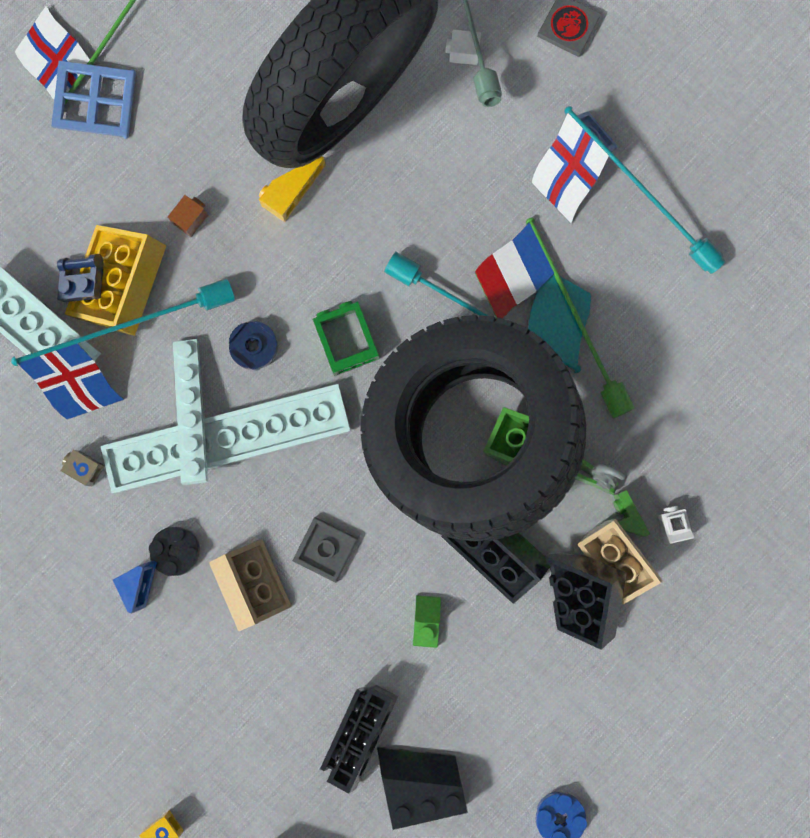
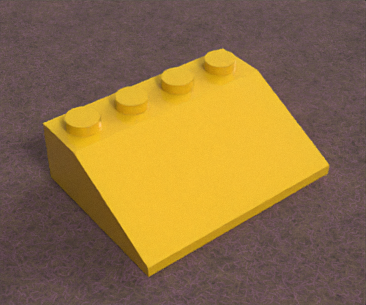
M96 225L85 258L92 254H100L103 257L101 299L68 302L64 314L105 328L142 317L167 245L147 234ZM81 268L79 274L90 273L91 268ZM139 323L116 331L135 336Z

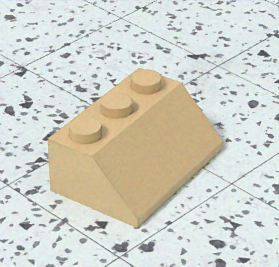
M616 519L605 521L592 529L577 544L587 557L627 572L622 604L629 602L663 581Z
M262 539L209 562L238 631L253 626L292 607Z

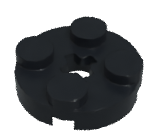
M181 527L165 528L155 535L149 545L150 560L157 562L156 569L166 576L186 574L197 564L200 545L196 536L187 529ZM171 545L181 548L178 552L180 555L178 558L169 555Z

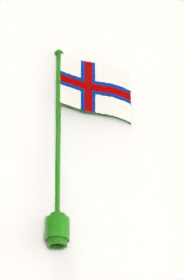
M136 0L128 2L91 59L88 58L79 43L54 19L47 5L15 53L23 66L47 89L54 99L59 61L93 65ZM68 73L66 92L74 93L85 75Z

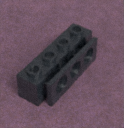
M377 685L370 687L369 690L365 687L356 689L320 767L322 771L332 770L326 782L348 794L356 790L397 701V695ZM362 703H363V704L365 703V705H364L362 711H360L359 708H360L361 704H362ZM351 726H353L354 729L350 735L348 732ZM342 749V750H343V753H342V755H341V757H340V759H339L338 754H339L340 750Z

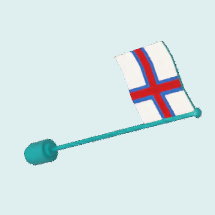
M566 107L564 112L567 116L560 132L540 161L533 176L532 183L572 224L578 206L597 181L609 156L692 243L689 247L691 250L689 256L704 271H708L710 274L716 272L725 263V260L722 258L723 254L708 238L703 240L698 238L695 240L571 110L573 107Z

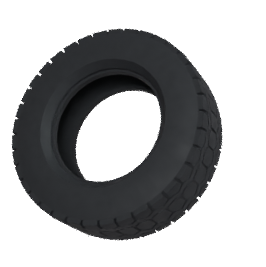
M477 315L461 316V319L454 317L443 320V324L439 321L427 326L426 331L421 329L411 335L412 340L406 339L396 348L398 352L395 353L393 351L383 362L385 366L381 365L375 374L374 379L376 381H372L366 394L369 398H365L362 409L364 416H361V443L365 461L375 483L386 498L402 513L430 531L466 541H490L504 538L505 536L509 537L522 532L523 529H528L538 523L540 519L545 518L564 499L565 494L569 492L575 482V477L578 475L582 465L586 447V417L583 403L571 374L560 356L547 342L534 332H530L528 328L498 317L496 320L493 316L480 315L479 318ZM474 379H494L513 386L525 396L529 411L527 435L514 459L494 475L471 482L452 481L434 474L426 462L423 453L422 432L426 417L439 397L452 387Z

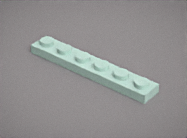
M197 339L173 342L181 483L183 485L208 482L199 342Z

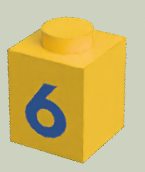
M169 810L146 827L139 836L141 838H179L184 830Z

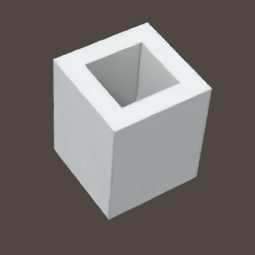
M453 30L452 39L447 38L445 53H450L449 62L477 65L478 57L471 31ZM476 32L480 45L481 32Z

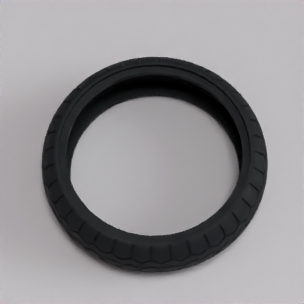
M310 0L273 45L255 74L246 94L242 123L245 135L253 149L265 160L276 166L298 168L310 164L337 145L375 108L411 63L432 28L438 11V0ZM352 81L366 87L359 104L346 118L334 125H326L320 113L328 100L339 89Z

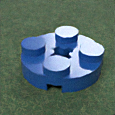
M552 792L543 797L538 803L535 823L543 838H580L587 827L586 813L576 797L571 794ZM557 813L561 815L567 814L564 824H556L554 822L557 819L555 816Z

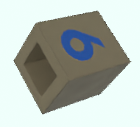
M73 449L72 452L67 453L62 461L63 467L60 471L85 486L93 487L105 465L85 453Z

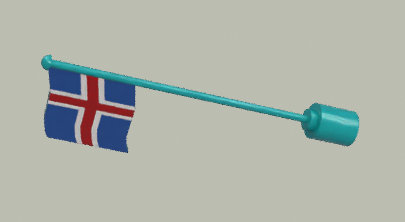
M223 279L199 287V293L195 294L196 299L19 358L14 356L11 359V363L14 366L19 365L38 384L52 407L68 420L124 400L109 385L95 361L78 343L198 304L200 308L204 307L208 311L234 302V293L229 281Z

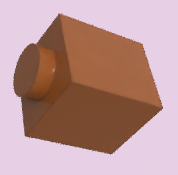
M184 195L167 218L174 226L189 237H192L208 214L204 209L205 204L198 198L193 197L191 199Z

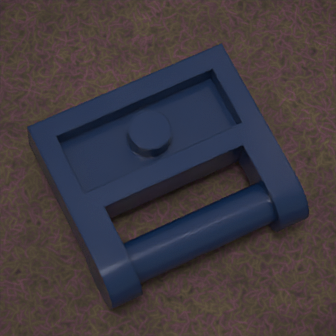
M92 254L87 258L59 259L57 261V268L60 271L57 300L72 302L101 299L103 257L100 254ZM91 268L90 273L72 275L73 269Z

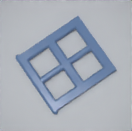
M59 61L52 128L120 136L127 139L130 130L135 70ZM68 73L91 76L89 95L66 92ZM102 77L125 80L123 100L100 97ZM65 99L88 102L86 122L63 119ZM99 104L122 106L120 126L97 123Z

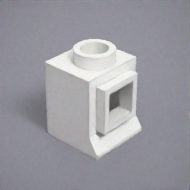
M678 505L664 508V513L657 515L665 544L694 538L686 509H679ZM679 517L682 529L673 531L670 519Z

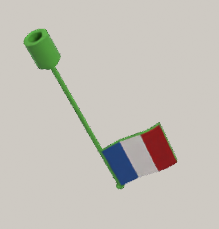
M528 218L525 228L512 241L487 257L475 271V275L496 319L498 317L503 319L514 307L536 293L554 274L607 383L603 385L604 390L600 394L612 418L615 419L634 410L635 407L623 382L617 383L616 380H610L534 224L535 219Z

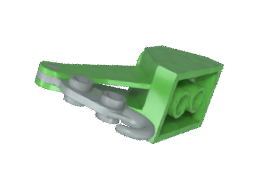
M503 407L483 452L507 466L518 454L524 443L529 425V416ZM582 459L580 469L593 476V479L579 473L575 477L578 481L612 495L615 494L619 484L615 477L621 480L625 479V476L620 471L611 466L600 463L594 467L584 459Z

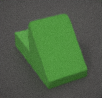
M620 491L613 495L615 498L613 504L620 515H624V518L618 520L624 531L640 537L650 535L628 491Z
M416 595L413 646L438 648L441 597Z

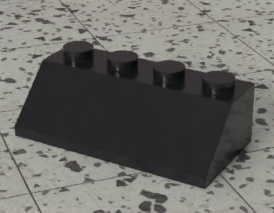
M520 533L490 541H466L441 536L513 604L534 587L550 568V565L546 563V557Z

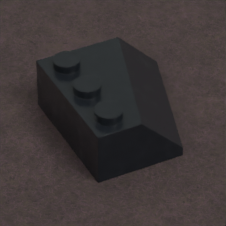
M547 554L545 556L546 563L550 565L551 570L549 582L550 586H553L555 596L553 607L557 630L602 650L616 636L627 572L583 554Z
M377 747L381 777L393 830L468 813L455 755Z

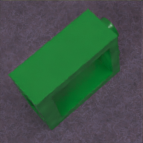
M348 301L339 305V309L332 312L329 309L323 310L316 314V318H313L334 376L379 360L378 352L358 302ZM356 313L369 349L335 362L321 325Z

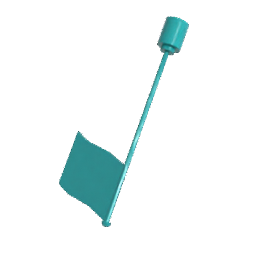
M396 251L384 270V273L407 286H410L412 283L416 285L419 281L475 314L489 316L422 278L421 265ZM553 274L536 293L530 311L528 329L547 342L560 356L563 363L575 370L574 373H579L581 366L578 365L583 334ZM560 276L585 327L590 313L591 293Z

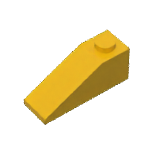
M321 156L310 164L295 168L272 180L269 186L265 185L259 194L261 206L286 222L325 168L324 157Z

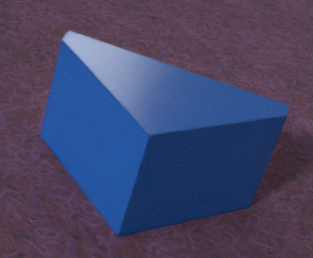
M150 561L139 565L113 579L127 612L132 614L146 608L157 562Z

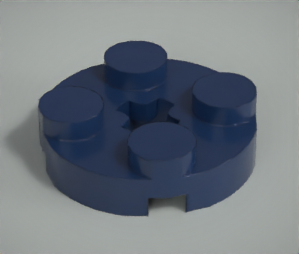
M262 322L241 323L230 334V355L242 368L254 371L260 370L268 366L277 354L278 342L276 336ZM258 340V350L248 351V341L254 342Z

